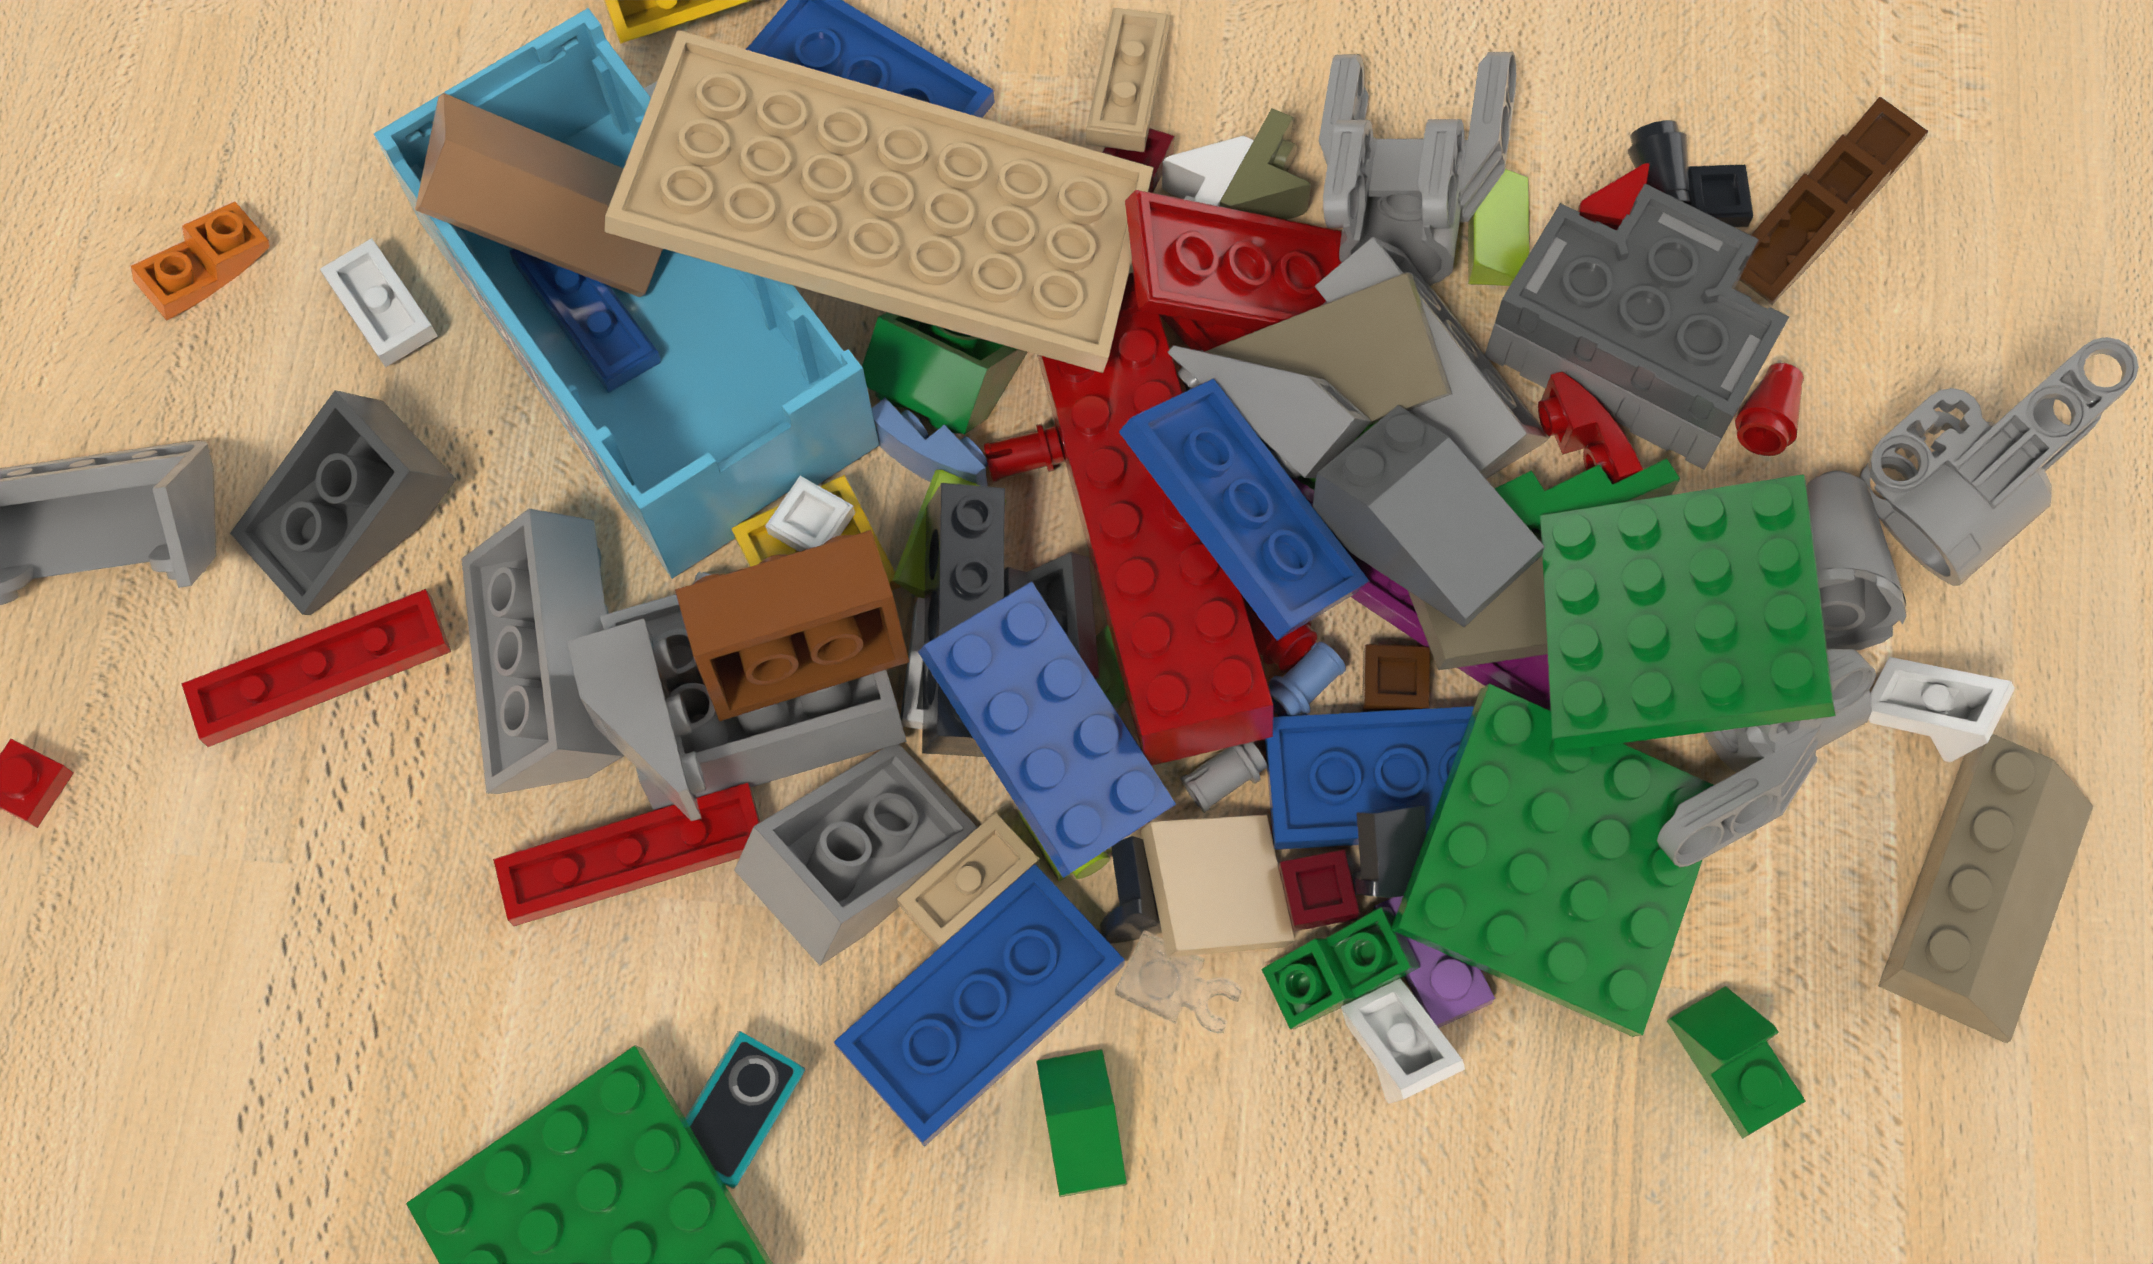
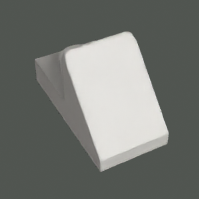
M1240 136L1165 158L1162 167L1163 190L1181 199L1219 206L1222 196L1254 140Z
M1889 657L1870 693L1872 712L1868 720L1873 724L1930 736L1942 759L1946 762H1953L1988 743L2015 688L2012 682L2008 680Z
M1401 978L1341 1007L1346 1026L1376 1066L1384 1097L1388 1104L1404 1100L1465 1070L1463 1059Z

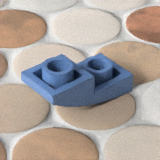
M886 398L872 407L879 446L902 466L931 482L935 470L942 469L977 485L988 487L985 469L988 466L987 459L970 438L964 436L959 440L945 425L929 436L922 423L912 412L904 410L900 414Z

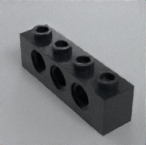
M941 483L927 505L924 645L1004 598L1005 488ZM924 662L922 754L985 757Z

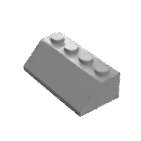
M1372 237L1315 285V287L1326 300L1322 304L1325 305L1406 272L1412 274L1452 395L1408 411L1449 436L1485 479L1546 442L1550 437L1544 432L1541 425L1401 249Z
M528 509L461 559L486 793L502 794L589 778L624 757L595 727L579 696L567 645L568 640L604 630L601 616L609 614L604 602L600 570L601 552L597 547L594 520Z

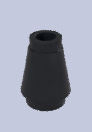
M1672 120L1653 122L1632 132L1630 135L1632 146L1628 149V154L1635 168L1642 164L1650 163L1646 184L1691 205L1687 135L1679 132L1677 122Z

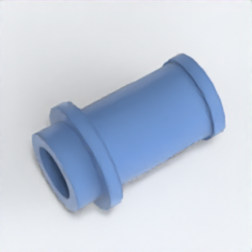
M1316 642L1311 647V650L1283 677L1275 675L1268 682L1273 702V711L1279 717L1308 715L1310 713L1309 704L1332 681L1346 671V666L1340 656L1327 644Z

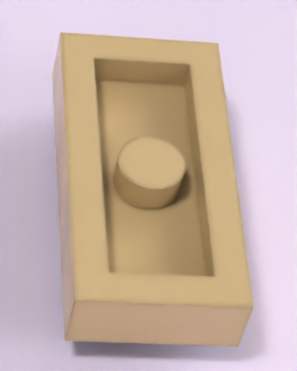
M995 812L896 899L902 910L939 949L1034 864L1039 867L1040 859Z

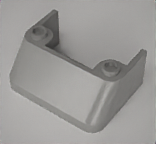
M187 441L0 468V605L16 600L18 598L17 590L26 586L34 578L150 562L153 571L166 572L168 579L177 581L178 588L192 586L216 557L214 469L208 444L205 441Z

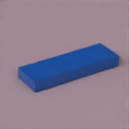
M512 249L509 251L516 268L608 393L661 363L659 352L609 285L519 250Z

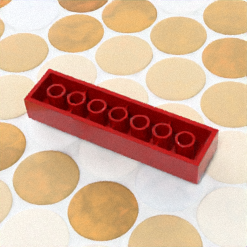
M1129 273L1108 361L1103 373L1037 355L1140 749L1151 766L1273 737V702L1240 591L1119 433L1131 417L1182 394L1172 357L1168 354L1170 349L1160 315L1138 311L1134 273Z

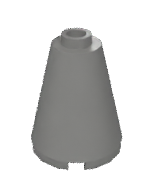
M1844 471L1826 472L1811 480L1806 486L1827 651L1830 649L1862 650L1883 643L1893 636V625L1899 620L1902 624L1905 621L1906 599L1868 485L1859 477Z

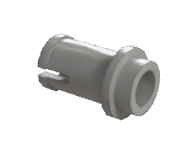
M1253 742L1226 748L1190 774L1182 776L1181 781L1196 805L1205 813L1212 805L1247 781L1251 780L1254 784L1261 780L1259 773L1268 766Z

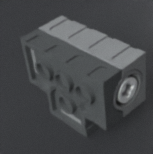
M1644 184L1635 199L1630 214H1626L1617 231L1598 221L1594 223L1580 216V212L1560 203L1502 298L1485 356L1501 366L1505 364L1520 372V376L1543 388H1546L1551 374L1564 372L1594 396L1614 421L1629 428V432L1666 451L1670 449L1686 457L1685 460L1705 470L1789 319V316L1771 307L1767 309L1751 301V297L1735 290L1759 239L1647 184Z

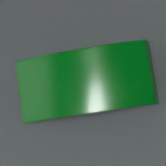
M1380 907L1331 936L1315 938L1261 969L1290 1029H1296L1332 1013L1342 1006L1420 968L1406 937L1391 930L1395 920L1391 907Z

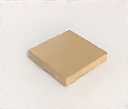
M1267 815L1156 821L1148 823L1141 829L1167 958L1283 948L1295 941Z

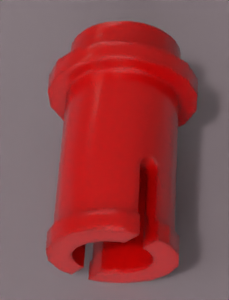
M1042 423L1036 425L1037 431L993 443H983L993 482L1043 467H1047L1048 472L1054 471L1053 465L1065 462L1056 427L1043 429Z

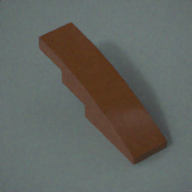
M1879 97L1846 136L1842 134L1808 175L1804 173L1751 234V236L1759 240L1739 280L1773 305L1893 177L1926 139L1928 130L1885 99Z

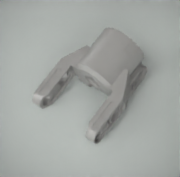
M1488 52L1478 64L1468 140L1464 138V127L1461 119H1428L1424 139L1374 138L1372 124L1370 120H1365L1369 94L1364 87L1363 59L1360 54L1335 55L1330 69L1319 144L1327 164L1323 193L1325 224L1328 228H1343L1339 259L1341 262H1344L1363 244L1374 237L1401 249L1431 286L1442 281L1453 271L1459 222H1468L1505 171L1516 91V60L1514 52Z
M2109 337L2094 339L2079 349L1997 423L1993 421L1986 422L1982 418L1981 408L1976 399L1964 390L1954 388L1943 389L1929 396L1879 441L1870 455L1868 464L1860 474L1859 478L1869 487L1878 518L1902 547L1924 568L1948 584L1960 586L2051 506L2052 485L2045 471L2082 440L2101 419L2102 413L2130 387L2136 379L2139 368L2137 356L2129 345L2119 339ZM2097 354L2110 355L2121 366V381L2111 387H2100L2091 383L2084 371L2086 359ZM2055 399L2062 401L2069 408L2072 417L2070 425L2059 421L2054 414L2053 406ZM1939 407L1944 412L1935 411L1934 409ZM1957 408L1962 411L1964 417L1960 421L1948 412ZM1944 430L1945 432L1931 445L1930 448L1935 450L1931 453L1924 442L1926 439L1925 434L1929 432L1935 435ZM1902 448L1908 459L1915 455L1919 465L1918 471L1911 461L1896 452ZM1891 468L1897 470L1902 474L1905 481L1891 479L1882 469ZM1870 478H1872V480L1876 484L1874 488L1886 500L1880 499L1873 493L1870 487Z
M1854 649L1828 650L1836 716L1704 733L1709 744L1720 759L1736 774L1679 804L1673 817L1663 826L1659 832L1657 842L1675 865L1684 867L1699 862L1782 816L1817 762L1816 750L1868 722L1872 712L1869 689L1874 683L1876 673L1875 669Z

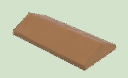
M446 93L438 97L415 207L416 211L637 297L646 294L663 250L659 247L604 232L605 215L624 168Z

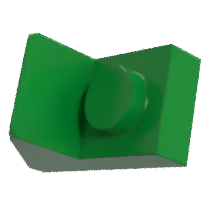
M1726 986L1667 1020L1742 1139L1806 1102L1767 1042L1779 1033L1775 1025Z

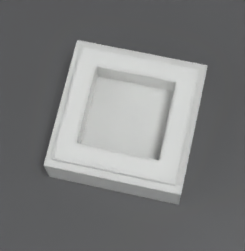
M799 476L766 524V529L769 535L800 552L823 545L829 539L841 535L855 515L852 504Z

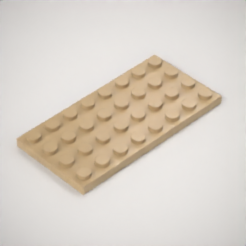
M677 30L605 215L604 232L1103 373L1108 361L1132 261L1125 200L1135 190L1148 192L1153 167Z

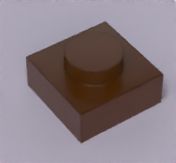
M1365 644L1363 651L1362 712L1429 709L1430 647Z

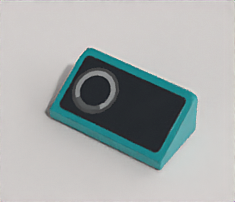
M737 1031L685 1117L721 1181L732 1189L738 1185L805 1071L803 1066L741 1031Z

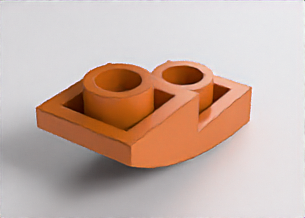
M235 201L182 225L183 242L131 265L133 281L166 321L205 300L235 279L269 248V240Z

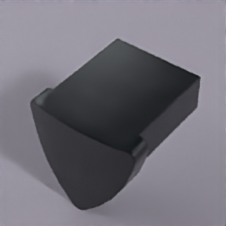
M1400 805L1357 812L1361 871L1352 874L1355 894L1385 898L1404 896L1426 837L1425 806Z
M1134 836L1125 838L1111 847L1120 906L1108 913L1100 923L1101 935L1110 944L1138 940L1162 933L1143 839Z

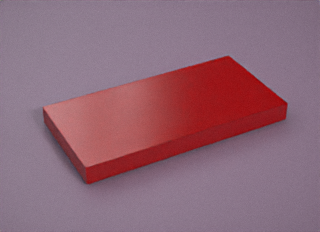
M1135 190L1125 200L1138 311L1258 331L1317 308L1325 303L1326 300L1316 289L1315 285L1342 263L1339 259L1342 232L1338 230Z

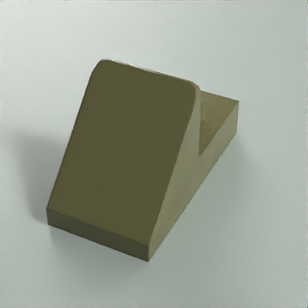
M1273 108L1270 110L1222 196L1219 207L1284 220L1301 216L1307 212L1311 185L1307 180L1288 173L1297 150V144L1290 141L1293 124L1292 116Z

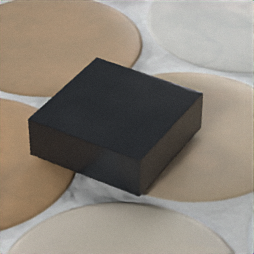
M1746 164L1688 167L1690 206L1733 227H1749L1753 218Z

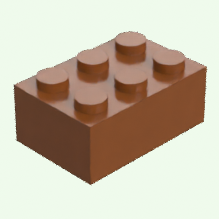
M871 530L856 535H839L817 547L790 555H773L757 565L724 575H708L700 578L692 585L675 589L692 653L719 721L909 663L893 593Z

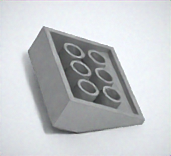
M676 594L601 616L604 630L645 618L654 641L667 640L677 672V677L666 680L670 697L681 695L692 733L681 736L685 754L693 751L696 752L706 784L705 791L695 793L696 798L744 783H748L751 788L907 742L886 670L719 721L695 662ZM636 767L639 782L653 810L674 805Z

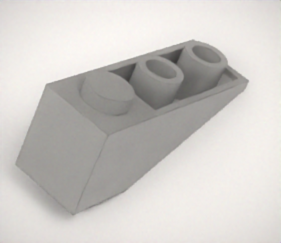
M1172 346L1168 351V354L1182 366L1178 375L1189 387L1194 388L1213 378L1255 433L1273 448L1271 454L1288 476L1293 479H1298L1300 475L1304 478H1316L1317 472L1350 446L1371 422L1366 415L1325 379L1179 346Z
M645 618L568 640L567 645L579 696L595 727L691 821L701 819L695 793L705 791L706 784L696 752L693 751L687 754L684 752L681 736L692 733L681 695L670 697L666 680L677 677V672L667 640L663 639L655 642Z

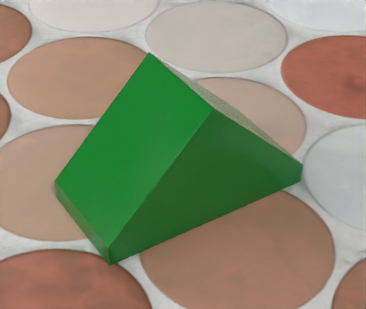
M1099 1049L1036 1061L1059 1198L1127 1185L1115 1105L1103 1050Z

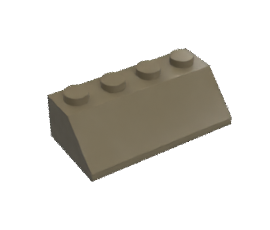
M1994 734L1991 735L1988 743L1963 757L1878 985L1887 991L2004 1043L2010 1042L2013 1037L2093 809L2090 801L2055 760Z

